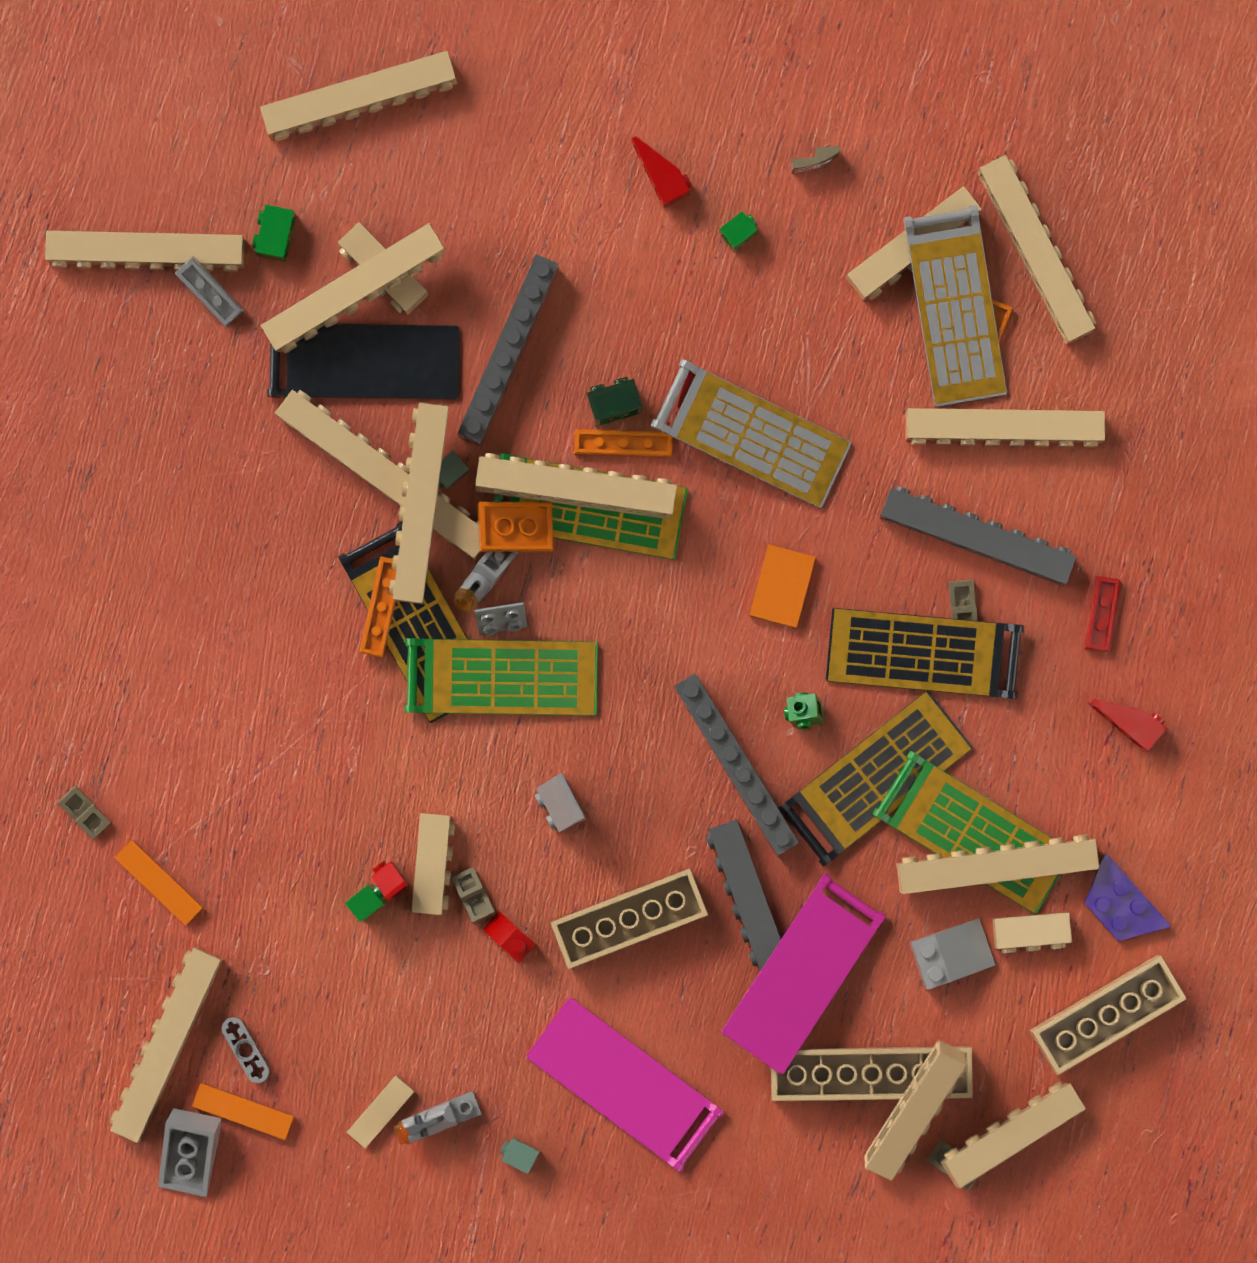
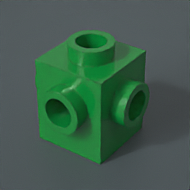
M801 692L794 694V697L787 698L784 714L786 721H789L794 728L807 730L812 728V725L824 723L822 701L816 693L808 694Z

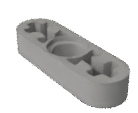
M238 1017L228 1018L222 1025V1033L248 1079L254 1083L265 1081L270 1074L269 1065L245 1023ZM231 1021L233 1024L238 1023L240 1025V1028L237 1029L240 1037L244 1033L247 1038L238 1041L236 1045L233 1043V1040L237 1039L235 1033L229 1034L227 1031L230 1028L229 1023ZM242 1043H249L253 1047L251 1056L243 1057L239 1053V1047ZM256 1055L259 1057V1060L255 1061L257 1067L263 1066L265 1069L262 1072V1078L252 1075V1072L255 1070L252 1063L248 1067L245 1064L246 1061L252 1060Z

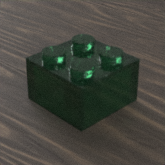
M628 377L614 380V385L605 387L604 384H599L591 387V391L587 392V401L595 427L642 414L643 407L634 379L629 380Z

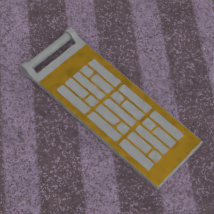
M977 205L969 206V209L918 218L904 217V228L907 236L934 405L938 407L1006 395L1007 390ZM965 219H970L972 226L914 236V228Z
M681 359L678 365L680 369L656 420L653 419L651 427L811 505L822 508L851 446V442L703 370L689 361ZM691 372L695 374V377L672 426L669 427L665 422L688 373Z

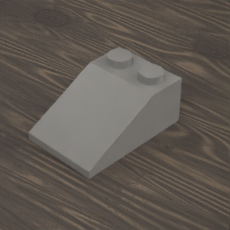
M562 773L536 788L538 794L534 796L541 808L546 806L550 814L546 819L552 830L557 828L560 833L586 819Z
M980 918L909 942L926 990L995 966Z
M173 1108L165 1125L158 1187L204 1197L207 1196L219 1142L222 1118Z

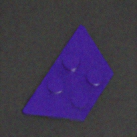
M1108 854L1103 855L1084 904L1117 941L1168 928L1170 924Z

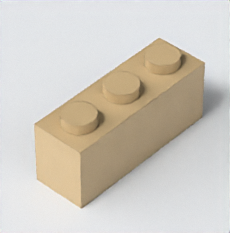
M1069 913L992 919L995 949H1001V953L1016 952V947H1026V951L1041 950V945L1051 944V949L1066 948L1065 943H1072Z

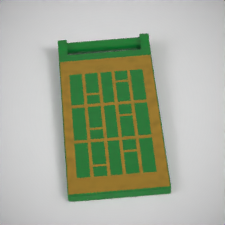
M500 453V459L502 460H510V457H518L510 454ZM523 458L525 463L534 464V459ZM549 462L550 467L559 468V464ZM574 467L573 470L583 471V468ZM598 471V474H605V475L608 474V473H605V472H600V471ZM681 486L676 487L673 515L670 520L552 503L553 538L674 560L688 489ZM495 494L493 502L504 501V495ZM518 497L511 498V502H545Z
M405 639V646H408L407 705H404V713L589 716L597 714V642ZM418 646H425L424 705H417Z
M912 751L908 753V760L882 803L872 813L875 817L932 852L941 853L942 857L951 856L952 851L966 850V854L976 853V848L990 847L991 851L1000 850V845L1015 844V848L1025 847L1024 842L1039 841L1040 845L1049 844V839H1052V837ZM916 764L920 765L923 768L894 816L890 817L886 813ZM1060 874L986 883V885L1036 914Z

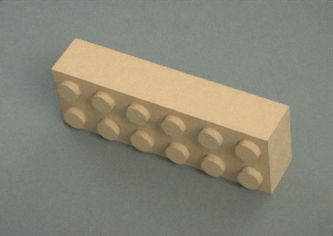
M689 868L550 923L566 965L570 969L708 914Z
M1156 955L1029 1031L1054 1074L1059 1075L1187 998L1162 956Z

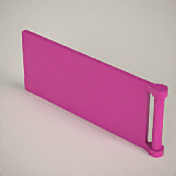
M824 873L721 1030V1033L779 1074H783L886 915L881 911H875L832 881L830 875ZM827 888L872 920L870 926L822 894L823 889Z
M568 998L526 1056L530 1061L680 1173L684 1170L686 1161L716 1120L722 1118L725 1114L721 1108L572 998ZM704 1107L709 1109L711 1112L676 1159L670 1155L698 1115Z

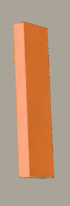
M575 429L574 454L672 457L673 437L663 432Z
M380 556L359 653L384 658L396 601H393V595L389 594L390 580H395L396 570H392L393 559Z
M133 840L114 857L185 926L203 909L184 888Z
M200 1083L192 1105L194 1108L286 1140L294 1119L293 1115L204 1083Z

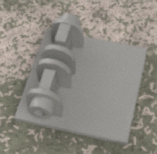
M523 602L474 610L479 635H494L497 632L507 630L519 631L522 628L528 627Z

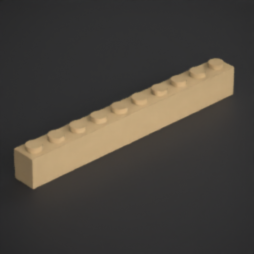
M291 390L275 412V415L399 506L405 507L406 497L402 496L403 483L409 481L410 473L405 472L406 466L400 462L395 465L389 460L391 456L381 448L377 451L369 446L371 441L359 433L358 436H355L349 431L351 426L341 419L338 422L329 417L331 412L322 405L315 407L310 403L312 398L303 391L299 390L296 393ZM439 491L433 530L475 560L480 553L478 522L475 523L468 518L471 514L461 506H458L456 509L450 505L451 499Z

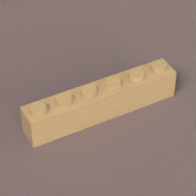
M963 186L925 216L969 209V206L977 205L978 213L982 209ZM970 219L918 227L914 228V236L961 228L965 224L968 227L972 224ZM902 232L847 274L846 280L863 301L867 298L872 301L883 292L881 290L883 286L887 283L892 286L902 278L900 273L907 268L909 271L912 270L906 232Z
M938 1040L864 1155L866 1169L891 1181L896 1173L899 1174L903 1170L905 1159L909 1154L912 1155L914 1153L918 1139L921 1135L927 1133L931 1119L940 1113L942 1102L946 1096L949 1097L953 1093L957 1079L964 1076L968 1067L965 1052Z
M1061 1082L1054 1084L1048 1089L1050 1093L1044 1097H1041V1095L1035 1096L1027 1102L1029 1106L1025 1109L1020 1110V1108L1011 1111L1007 1114L1008 1119L1001 1124L999 1121L992 1123L986 1128L987 1132L979 1137L976 1134L965 1141L966 1146L958 1150L955 1147L945 1153V1159L940 1162L955 1187L962 1188L1085 1110L1086 1108L1071 1084H1062Z

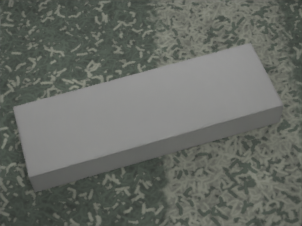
M194 256L174 273L225 327L244 311L243 307Z

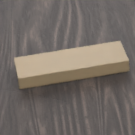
M396 1075L347 1133L361 1146L366 1148L415 1091Z

